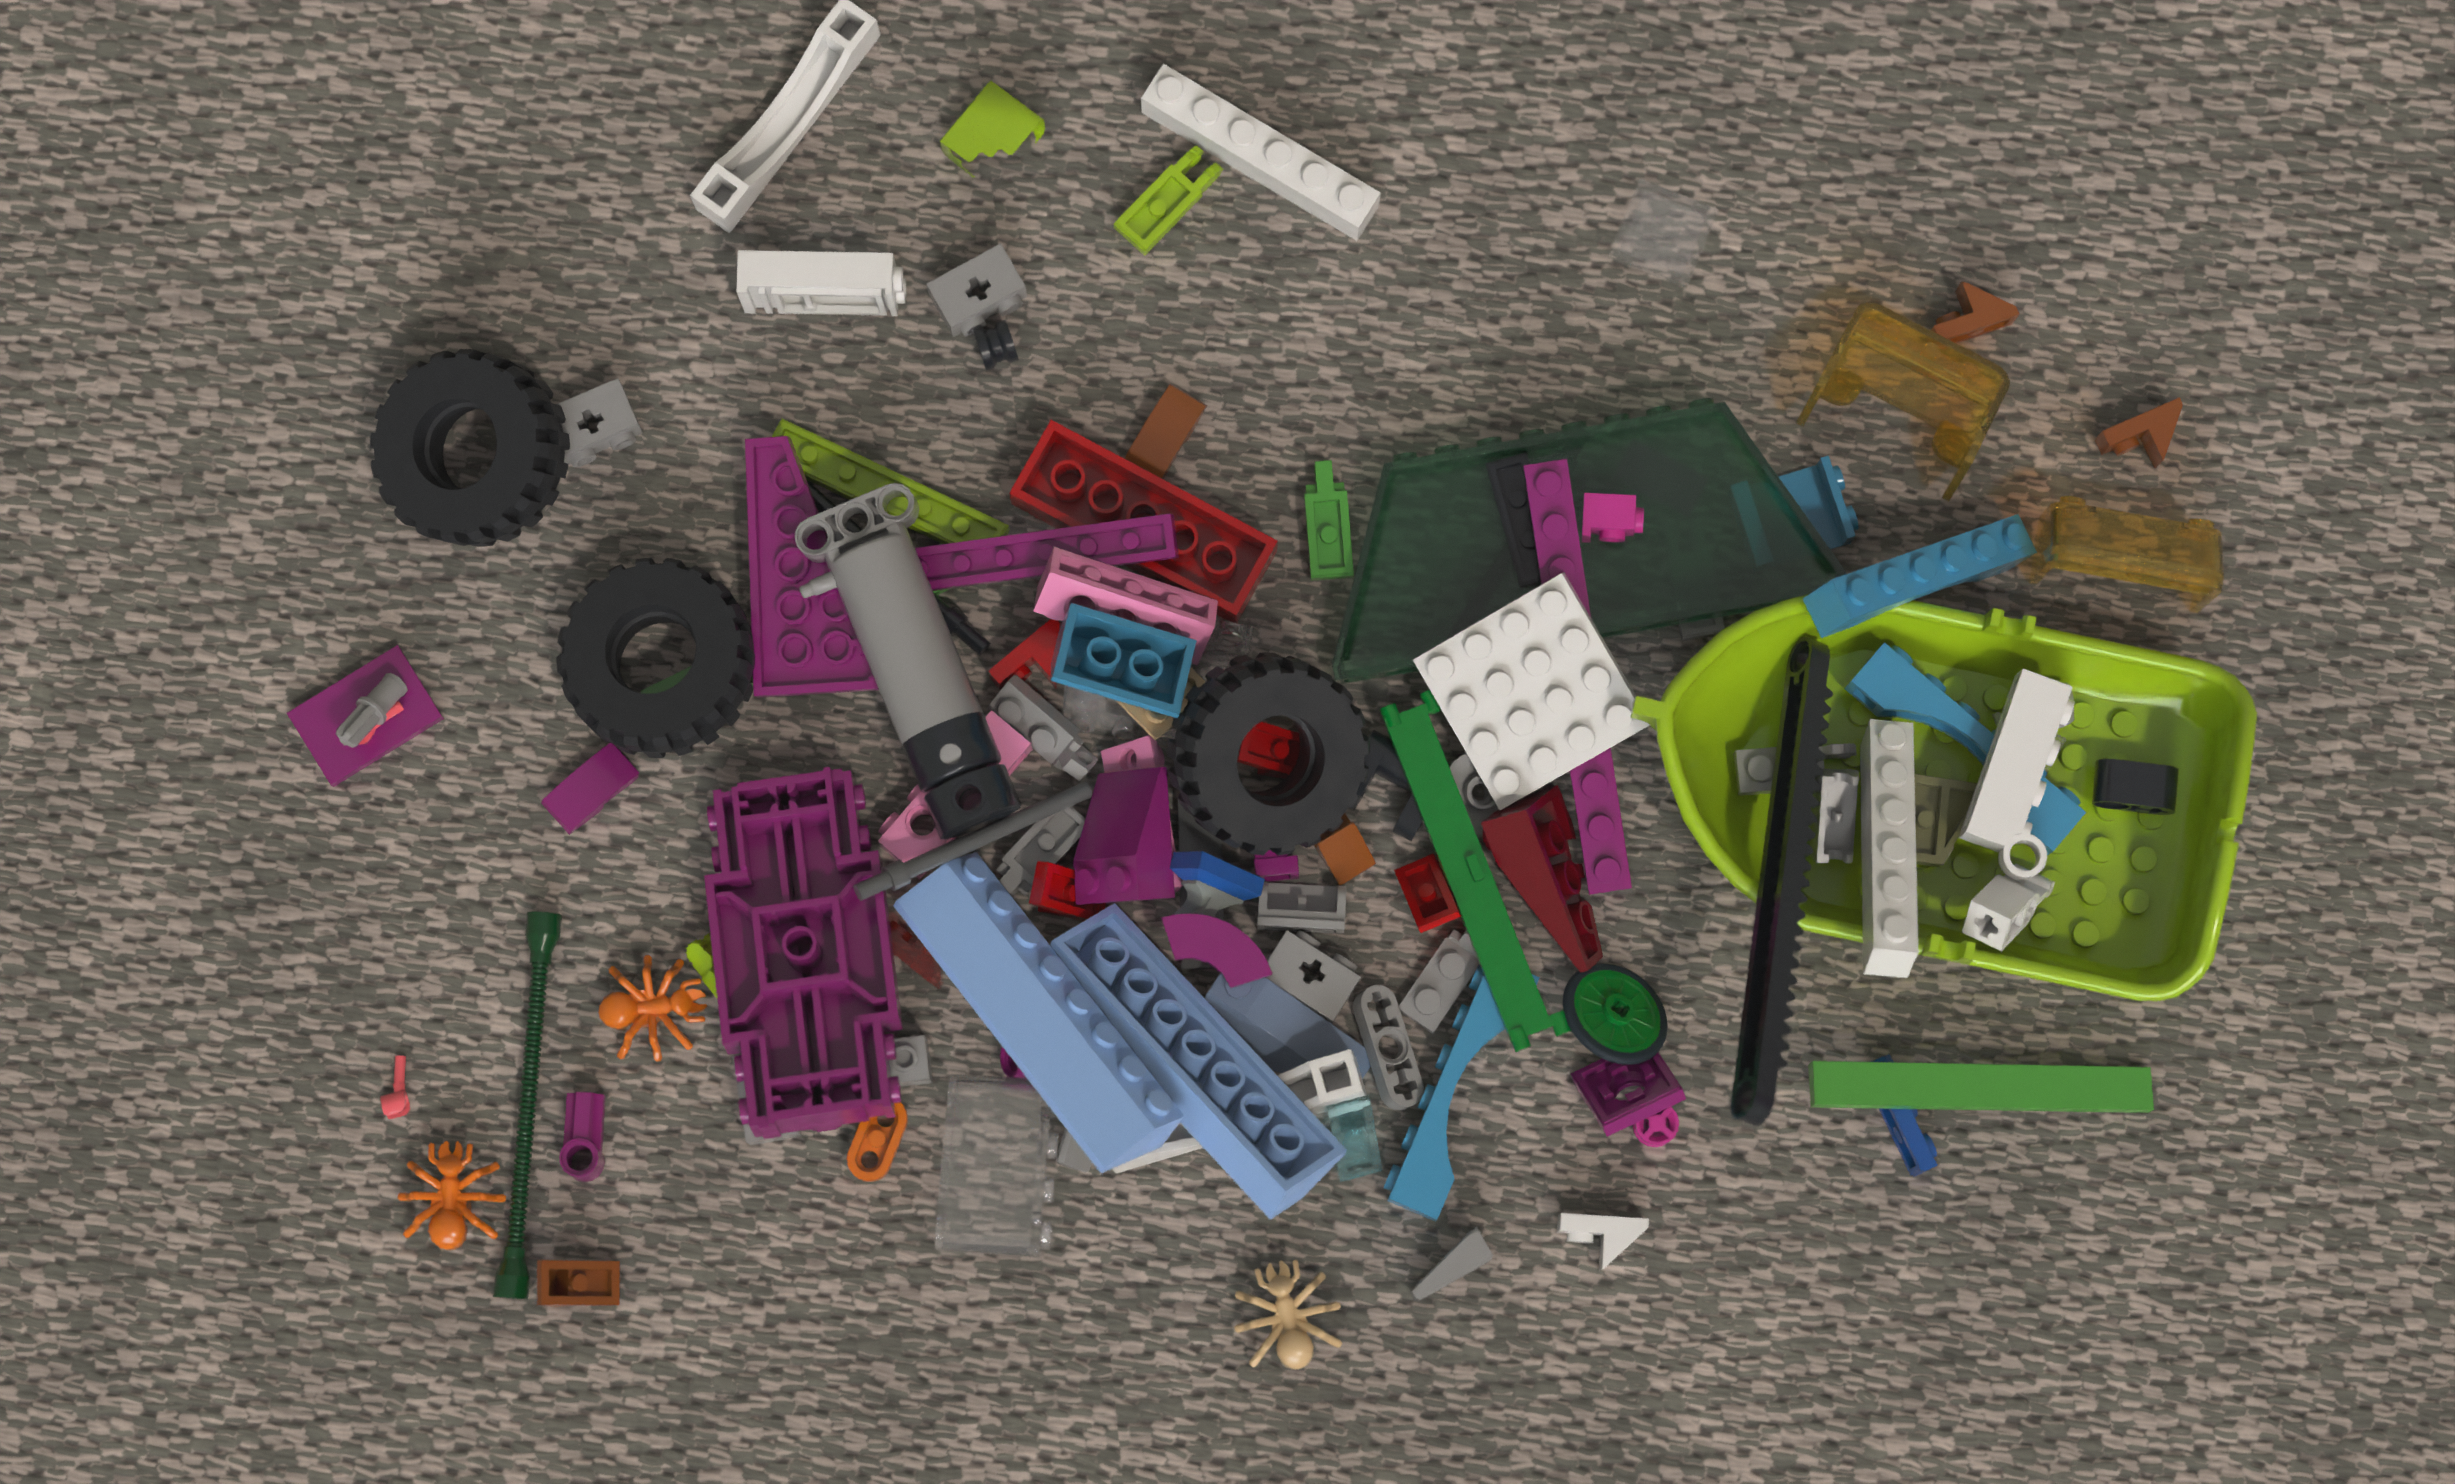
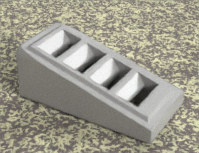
M1477 1227L1470 1230L1415 1285L1414 1290L1411 1292L1414 1301L1417 1300L1419 1302L1492 1260L1493 1254Z

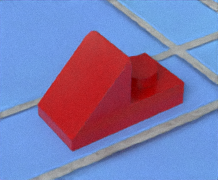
M1052 619L1048 620L988 670L990 679L1000 690L1013 675H1017L1025 681L1032 674L1029 667L1033 664L1053 687L1057 689V682L1051 681V661L1060 629V622Z
M1261 721L1243 739L1238 752L1237 762L1258 768L1257 773L1260 775L1285 779L1293 770L1299 756V733Z
M1434 853L1394 870L1420 933L1461 917Z
M1037 861L1029 904L1037 906L1039 912L1085 921L1104 910L1106 903L1076 905L1075 870L1051 862Z

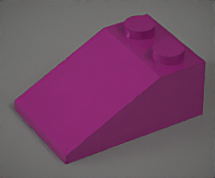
M1167 767L1098 774L1073 860L1076 905L1175 898L1174 873L1170 869L1172 842Z

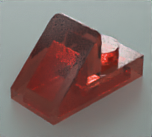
M892 920L890 927L894 955L939 990L944 984L943 969L919 939H917L913 946L909 944L908 941L912 938V935Z

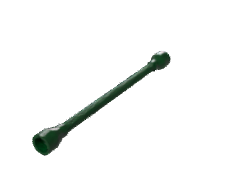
M527 912L525 935L530 949L529 963H532L531 966L533 968L531 972L533 974L530 975L532 978L530 983L532 985L529 986L531 989L529 995L531 996L528 997V1000H530L528 1006L530 1007L527 1008V1011H529L527 1017L529 1018L526 1019L528 1023L526 1024L528 1029L525 1031L527 1034L525 1039L527 1040L524 1042L526 1045L524 1050L526 1052L523 1053L526 1057L523 1058L525 1063L522 1064L525 1068L522 1069L524 1073L521 1075L523 1078L521 1083L523 1085L520 1086V1089H522L520 1095L522 1096L519 1098L521 1100L519 1106L521 1107L518 1109L521 1113L518 1114L520 1118L517 1120L519 1123L517 1128L519 1130L516 1131L518 1134L516 1139L518 1141L515 1142L518 1147H515L517 1152L514 1156L517 1158H514L516 1164L513 1167L516 1169L513 1170L515 1175L512 1176L514 1179L512 1184L514 1186L511 1187L514 1192H511L513 1197H511L510 1201L513 1203H510L512 1209L509 1212L512 1214L509 1215L511 1220L508 1221L510 1224L508 1229L510 1231L507 1232L510 1237H507L509 1242L504 1246L503 1259L495 1273L493 1297L528 1299L530 1274L525 1260L526 1248H523L524 1244L522 1243L525 1239L522 1237L525 1236L523 1231L526 1230V1227H524L526 1221L524 1220L527 1216L524 1214L527 1213L525 1208L528 1207L525 1203L528 1202L526 1197L529 1196L526 1192L529 1191L527 1186L530 1185V1182H528L530 1176L528 1175L531 1171L528 1169L531 1168L529 1163L532 1162L529 1158L532 1157L530 1152L533 1151L530 1147L533 1146L531 1141L534 1140L532 1137L534 1131L532 1130L535 1128L533 1126L535 1120L533 1119L536 1115L533 1113L536 1112L534 1107L537 1106L534 1102L537 1101L535 1096L538 1094L535 1091L538 1090L536 1085L539 1083L537 1081L539 1079L537 1074L540 1071L537 1068H540V1064H538L540 1059L538 1057H541V1053H539L541 1047L539 1046L542 1045V1042H540L542 1036L540 1035L543 1034V1031H541L543 1025L541 1024L544 1023L542 1019L544 1014L542 1013L545 1012L543 1008L545 1003L543 1002L546 1001L544 997L546 996L545 990H547L545 986L547 985L546 979H548L546 974H548L547 968L551 965L552 953L561 934L562 915L557 913Z

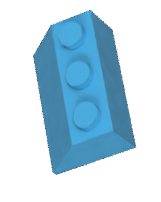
M1071 603L1059 629L1051 661V681L1178 718L1197 640Z

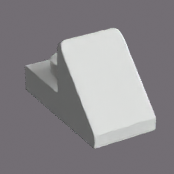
M1560 1213L1557 1220V1233H1567V1242L1593 1243V1235L1601 1236L1599 1271L1610 1264L1649 1228V1219Z

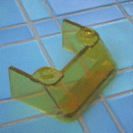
M1872 302L1863 303L1854 311L1796 423L1804 427L1819 398L1837 406H1846L1852 404L1857 399L1861 389L1937 428L1932 438V449L1938 458L1956 467L1942 496V499L1949 502L1981 447L2009 389L2010 379L2002 367L1880 304Z
M2074 496L2060 497L2059 502L2051 503L2039 516L2034 545L2037 553L2032 558L2029 577L2030 584L2037 585L2052 568L2191 592L2189 612L2194 613L2200 612L2222 592L2224 580L2222 532L2215 529L2214 523L2209 520L2189 519L2188 523L2094 507L2085 505L2086 500Z

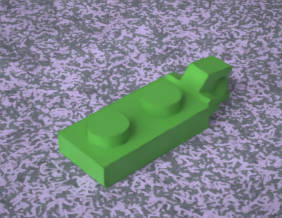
M1332 460L1315 461V484L1305 485L1306 494H1304L1311 581L1353 578L1354 569L1347 491H1345L1344 482L1334 483Z

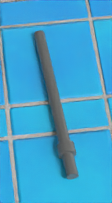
M1082 782L904 863L901 860H897L883 867V872L854 884L855 894L862 901L889 888L893 891L910 884L911 878L1091 798L1092 791L1087 782Z

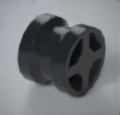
M1006 320L997 322L995 328L989 330L983 328L973 330L986 371L995 368L998 362L1006 360L1012 363L1019 360Z

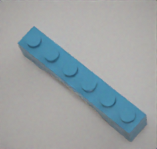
M2019 514L1834 578L1804 597L1803 601L1820 637L1823 638L1856 626L1879 614L1930 593L1961 583L1978 582L2006 572L2037 553Z
M1884 642L1844 688L1877 717L1911 720L1946 733L1966 747L1984 766L1996 730L1990 732L1978 721L1980 716L1972 707L1964 702L1957 704L1945 694L1946 687L1940 680L1928 673L1924 676L1911 665L1913 663L1912 658L1900 647L1895 645L1890 647ZM2044 770L2041 781L2047 783L2039 806H2031L2027 822L2033 824L2030 834L2043 842L2047 855H2049L2086 812L2079 807L2081 803L2079 798L2067 788L2062 786L2057 788L2045 778L2047 773Z
M1478 964L1468 987L1476 991L1469 1007L1461 1004L1452 1028L1459 1031L1452 1047L1444 1044L1436 1062L1435 1068L1442 1071L1435 1087L1427 1084L1417 1107L1425 1111L1420 1125L1417 1127L1410 1124L1400 1147L1408 1151L1403 1165L1399 1167L1393 1164L1383 1187L1391 1191L1388 1202L1435 1222L1440 1215L1454 1182V1175L1448 1156L1446 1131L1449 1106L1456 1084L1467 1064L1481 1047L1505 1030L1480 964ZM1533 975L1537 985L1540 977Z

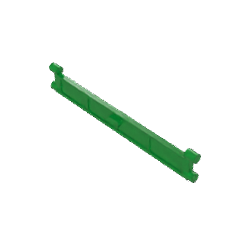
M1428 690L1420 694L1423 702L1422 705L1399 713L1396 704L1393 703L1381 708L1380 712L1509 1040L1515 1052H1520L1531 1047L1528 1038L1530 1035L1552 1027L1556 1037L1571 1032V1029L1567 1023L1564 1010L1548 1016L1429 715L1442 710L1432 692Z

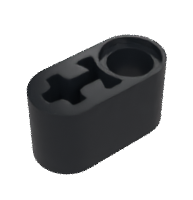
M2120 759L2096 760L2092 805L2105 809L2155 815L2174 814L2179 769L2168 765Z

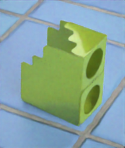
M990 81L942 137L940 145L945 156L974 178L975 176L962 166V161L955 157L951 150L967 162L973 161L979 153L993 157L998 150H1003L1008 155H1013L1032 131L1035 135L1036 144L1044 134L1045 123L1043 118Z

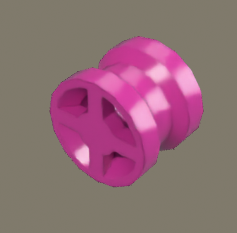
M1669 1107L1633 1124L1632 1128L1639 1142L1648 1147H1660L1675 1137L1679 1128V1119L1674 1109Z

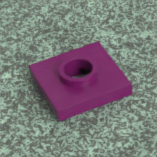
M1659 1052L1651 1059L1638 1064H1618L1600 1059L1570 1073L1575 1087L1607 1137L1686 1100L1683 1088ZM1640 1086L1633 1092L1626 1093V1100L1616 1099L1618 1093L1624 1088Z

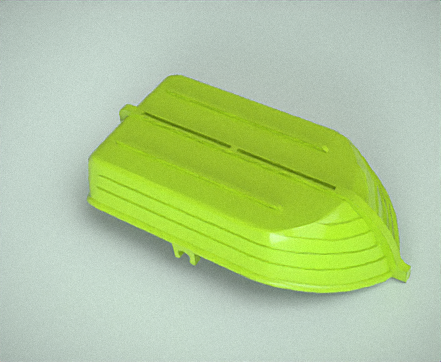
M1805 595L1790 598L1756 610L1724 628L1684 665L1668 684L1660 701L1636 696L1633 701L1630 718L1649 723L1657 732V742L1666 776L1683 821L1709 860L1736 889L1756 904L1770 794L1738 796L1733 753L1735 750L1777 747L1786 669L1792 648L1797 641L1806 636L1828 645L1830 660L1826 686L1833 692V697L1825 700L1830 706L1831 712L1823 716L1829 723V728L1821 731L1827 738V743L1822 745V747L1832 744H1855L1857 755L1846 759H1823L1824 769H1852L1859 771L1860 781H1858L1853 862L1845 863L1840 859H1829V863H1816L1810 856L1805 858L1812 867L1810 871L1803 874L1810 883L1808 887L1801 890L1808 899L1806 903L1799 906L1806 916L1798 921L1797 924L1804 931L1863 943L1860 745L1869 720L1913 723L1914 774L1978 783L1983 765L1966 747L1946 733L1911 720L1877 717L1844 688L1885 642L1890 647L1895 645L1903 649L1912 658L1913 663L1911 665L1924 676L1928 673L1940 680L1946 687L1945 694L1957 704L1964 702L1972 707L1980 716L1978 721L1992 732L1997 728L1992 714L2002 713L2014 676L2022 669L2062 683H2068L2073 687L2072 692L2075 701L2074 721L2058 729L2055 740L2061 742L2060 749L2052 766H2045L2044 770L2047 773L2045 778L2057 788L2062 786L2074 793L2081 802L2079 807L2086 813L2057 848L2047 855L2046 864L2038 873L2055 881L2053 891L2048 898L2045 897L2041 901L2029 923L2002 951L1962 933L1971 900L1998 874L2005 876L1999 866V852L1958 838L1954 844V849L1944 865L1933 867L1916 864L1918 955L2137 1001H2162L2178 997L2194 986L2205 975L2214 960L2239 842H2235L2234 838L2238 824L2242 825L2257 720L2254 701L2246 687L2235 675L2217 665L2190 657L2036 626L2037 617L2023 615L2022 619L2009 618L2004 616L2005 611L1992 608L1983 615L1915 600L1879 614L1856 626L1821 638L1803 601V598L1807 596ZM2120 759L2178 768L2175 813L2155 815L2105 809L2092 805L2096 760ZM2014 844L2010 850V860L2013 865L2018 864L2031 870L2035 864V854L2025 844Z

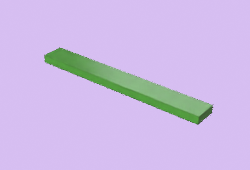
M1812 1061L1808 1064L1810 1107L2123 1113H2149L2154 1110L2151 1067Z

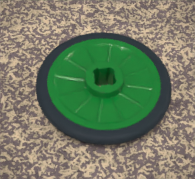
M1595 964L1588 971L1582 973L1577 971L1567 982L1563 993L1565 1017L1575 1037L1589 1051L1602 1059L1618 1064L1642 1063L1651 1059L1660 1051L1668 1031L1666 1012L1654 989L1640 976L1617 965Z

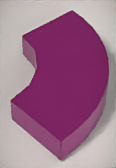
M1191 913L1175 914L1161 918L1175 961L1195 959L1209 963L1222 973L1230 989L1273 975L1265 956L1258 946L1245 933L1230 923L1212 916Z

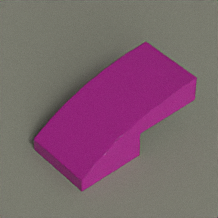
M609 743L555 787L542 800L541 804L570 835L603 809L605 803L637 780L640 773L614 744Z

